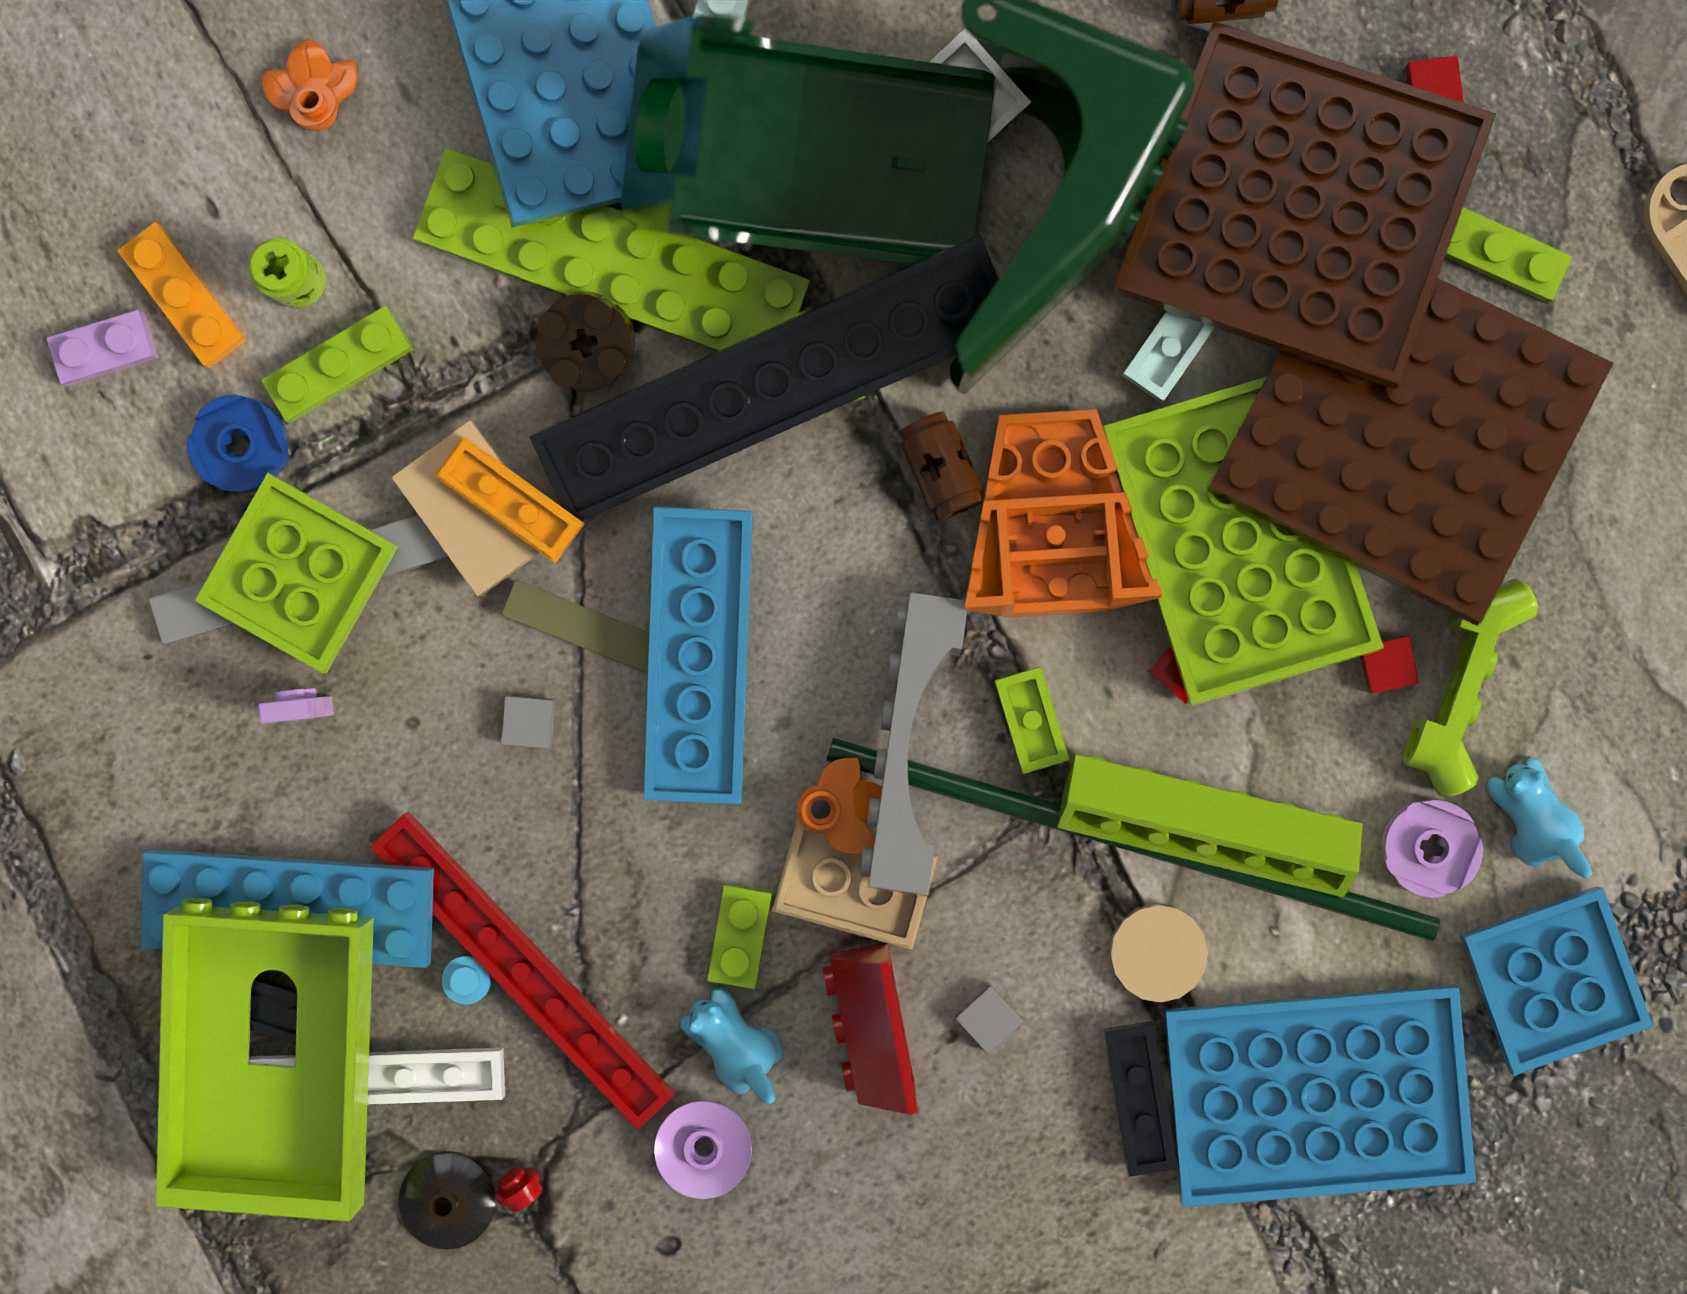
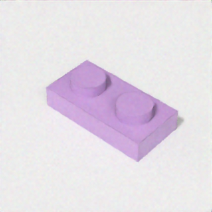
M135 310L46 338L59 382L64 386L74 385L159 358L145 312L141 310Z
M316 688L273 692L274 702L259 704L261 724L334 715L332 696L317 697Z

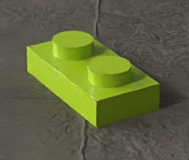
M1042 667L994 680L1022 774L1069 761V755Z
M724 884L707 981L750 989L756 988L772 891Z

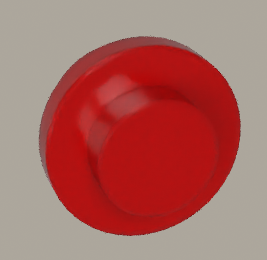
M519 1166L513 1168L499 1180V1189L495 1195L496 1201L500 1206H507L511 1212L524 1209L536 1200L542 1192L543 1187L539 1183L540 1174L534 1167L523 1169Z

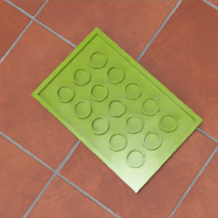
M1267 376L1103 426L1118 468L1117 474L1123 492H1126L1132 508L1130 513L1138 538L1142 537L1149 556L1145 560L1152 580L1157 579L1162 593V597L1156 599L1190 707L1377 652L1384 648L1356 565L1207 491Z

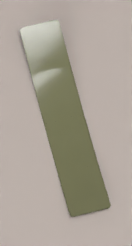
M517 580L514 582L502 612L504 617L648 674L649 632Z

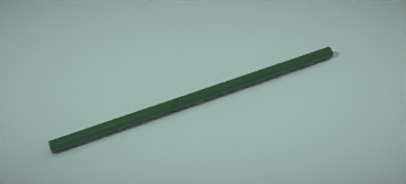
M833 738L826 761L833 762L842 758H858L860 771L874 775L877 750ZM908 760L909 786L1429 941H1434L1439 930L1440 919L1350 891H1347L1344 897L1060 829L1057 826L1061 805Z

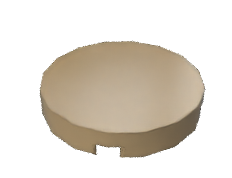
M1155 903L1136 908L1121 921L1120 925L1118 924L1111 937L1109 956L1113 972L1126 990L1142 1000L1162 1003L1179 999L1196 987L1206 969L1208 949L1204 933L1192 917L1174 906Z

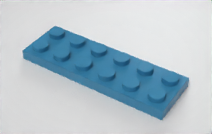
M654 507L644 800L741 804L753 511Z
M150 849L143 852L141 948L162 950L163 914L180 906L181 901L184 899L212 900V907L230 908V904L234 902H257L261 904V910L279 911V907L283 905H304L309 907V913L327 914L329 909L351 908L358 910V916L374 917L372 964L426 968L431 964L434 868Z

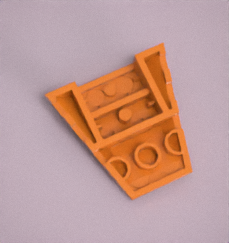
M1097 409L999 415L964 610L1009 618L1108 612L1162 597L1157 579L1152 580L1145 560L1149 556L1142 537L1138 538L1130 513L1132 508L1126 492H1123L1117 474L1118 468Z

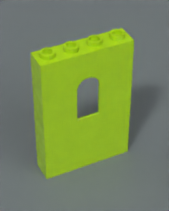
M204 898L184 899L181 901L180 906L163 914L156 1207L350 1222L364 1206L374 917L358 916V910L351 908L329 909L327 914L309 913V907L304 905H283L279 907V911L261 910L260 903L249 901L231 903L230 908L212 907V900ZM267 970H278L287 974L293 980L297 989L295 1066L249 1063L251 987L255 978Z

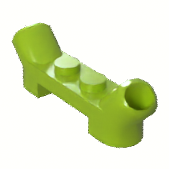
M1512 579L1500 586L1482 623L1478 626L1454 614L1451 615L1448 628L1465 633L1464 640L1435 721L1415 718L1403 754L1404 765L1428 773L1438 795L1444 797L1456 796L1473 788L1478 781L1479 776L1462 743V738L1467 725L1472 726L1479 715L1482 700L1477 696L1483 679L1488 680L1496 667L1498 653L1494 652V648L1499 634L1536 617L1538 611L1537 600L1528 584L1522 581Z

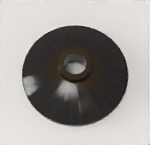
M439 1152L423 1158L410 1169L401 1184L398 1203L404 1225L417 1240L433 1248L449 1250L464 1247L483 1234L492 1220L496 1199L492 1180L477 1161L456 1152ZM445 1197L450 1200L452 1210L447 1213L439 1211L436 1207V1199Z

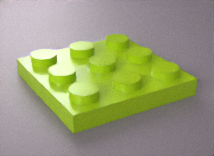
M267 473L195 601L321 673H328L399 546L275 475Z

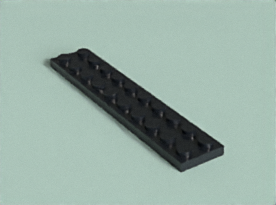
M977 235L533 433L529 438L562 507L583 521L958 355L957 343L960 336L999 281V277L981 235Z

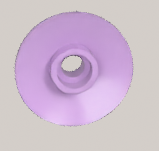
M699 1100L681 1105L666 1117L655 1139L654 1155L661 1176L675 1191L691 1198L710 1199L731 1191L744 1178L751 1161L752 1142L745 1123L736 1112L718 1102ZM700 1138H708L712 1141L714 1149L704 1154L697 1150L695 1143Z

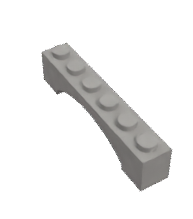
M910 592L908 605L898 604L894 633L903 635L901 654L891 652L887 679L889 682H896L894 702L884 701L880 729L890 731L887 750H877L874 778L883 779L880 799H870L867 827L876 828L873 848H863L860 876L869 877V889L928 896L935 845L925 844L912 809L908 785L909 740L918 704L930 679L949 655L959 656L961 653L967 610H964L966 600Z

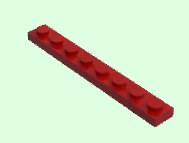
M409 811L404 813L370 846L371 850L386 865L434 868L432 914L637 1130L672 1099L675 1094L673 1089Z

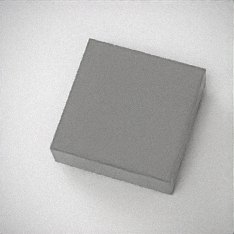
M505 696L501 745L551 749L556 700Z
M991 983L955 1015V1019L988 1055L1024 1022L1023 1018Z

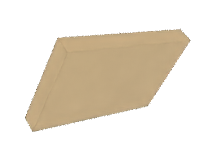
M470 420L391 478L475 594L481 597L540 554V552L434 476L463 436L504 465L475 423Z
M797 818L772 911L913 950L927 896L869 889V877L860 876L863 854H847L835 850L824 834L808 831ZM934 854L930 884L938 859L937 854Z

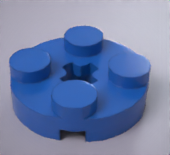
M239 395L222 396L206 404L195 417L197 421L193 426L192 435H188L187 452L194 470L203 480L224 491L250 493L258 490L267 473L277 477L279 472L287 466L289 461L287 430L279 415L263 402ZM237 431L240 436L249 437L250 444L246 447L247 453L242 457L236 452L229 453L226 447L233 442L231 434Z

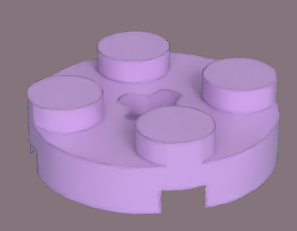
M1438 799L1410 801L1394 813L1384 829L1381 840V861L1385 870L1390 873L1394 881L1402 888L1423 897L1445 896L1444 894L1452 893L1458 888L1462 889L1474 879L1483 858L1482 839L1478 837L1477 828L1474 826V821L1470 815L1459 806ZM1432 834H1436L1439 836L1437 844L1444 848L1441 857L1433 855L1429 862L1423 859L1424 851L1420 849V844L1422 840H1429Z

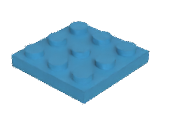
M1596 886L1460 935L1507 1069L1514 1076L1653 1027L1604 888Z

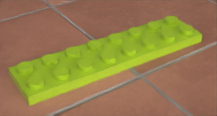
M445 148L413 239L420 244L563 296L580 291L595 292L603 295L602 298L608 299L614 305H619L626 312L630 320L714 351L722 350L796 317L795 313L801 311L811 284L809 279L691 236L642 230L634 227L626 220L622 211L608 206L512 228L493 164L449 148Z

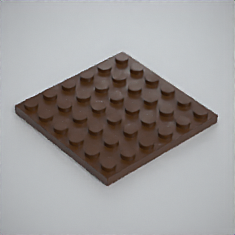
M1213 22L1193 75L1195 87L1192 97L1181 116L1189 124L1169 160L1161 159L1160 165L1166 168L1153 193L1143 207L1142 214L1115 281L1113 292L1397 389L1404 374L1496 113L1228 25Z
M1437 278L1404 374L1397 389L1281 350L1207 491L1478 626L1482 623L1614 363Z

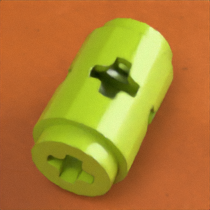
M285 238L268 239L262 242L252 253L249 261L250 278L255 287L265 295L286 307L294 309L309 307L322 296L326 286L325 270L319 260L295 242Z

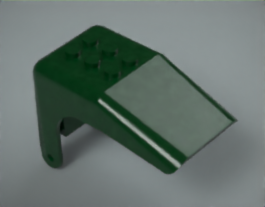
M963 0L960 11L961 22L965 30L978 39V43L1031 101V104L1022 112L1036 118L1051 131L1060 146L1064 160V178L1048 209L958 340V355L952 362L949 372L952 385L956 391L962 394H966L1102 264L1113 245L1120 249L1123 248L1142 212L1134 209L1137 201L1144 205L1146 204L1166 168L1157 163L1159 158L1169 160L1189 124L1181 116L1192 97L1195 83L1191 69L1182 60L1033 0ZM984 5L994 8L996 15L991 20H983L978 15L980 7Z
M715 14L694 15L657 26L647 31L641 38L637 50L621 197L622 212L626 220L634 227L642 230L904 264L917 263L975 237L996 88L993 74L980 69L834 49L750 35L753 34L754 21Z

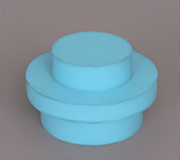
M463 955L453 959L445 967L442 975V986L444 992L452 1001L469 1005L480 1001L488 993L491 986V975L473 956Z

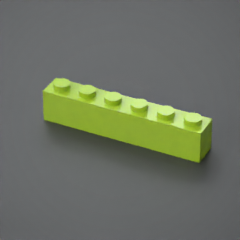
M1075 754L1065 779L1057 828L1344 897L1359 874L1363 823L1346 820L1336 814H1322L1297 808L1295 805L1286 802L1276 803L1251 797L1241 791H1227L1202 785L1196 780H1181L1157 774L1146 768H1132L1111 763L1097 756L1087 757Z

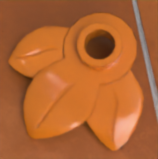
M306 39L291 50L286 62L287 69H274L263 73L262 88L270 104L278 110L289 112L298 126L310 131H323L329 128L336 120L338 104L352 95L356 89L358 70L354 60H342L331 64L329 56L323 47L313 40ZM318 101L317 105L313 108H307L313 102Z
M842 758L828 764L821 773L818 785L806 789L800 795L796 806L798 820L805 829L812 833L824 834L835 850L847 854H863L864 847L873 848L874 837L870 828L867 827L870 799H880L882 786L877 783L859 780L860 764L858 758ZM824 800L830 805V812L826 817L818 818L812 814L811 806L815 801Z

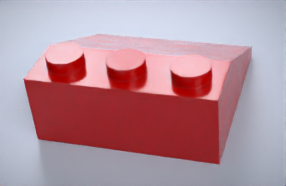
M882 942L831 952V965L823 967V975L828 996L837 994L840 1013L833 1014L832 1020L837 1044L846 1042L850 1061L841 1063L846 1091L856 1090L857 1101L860 1105L906 1115L919 1113L915 1080L888 943Z

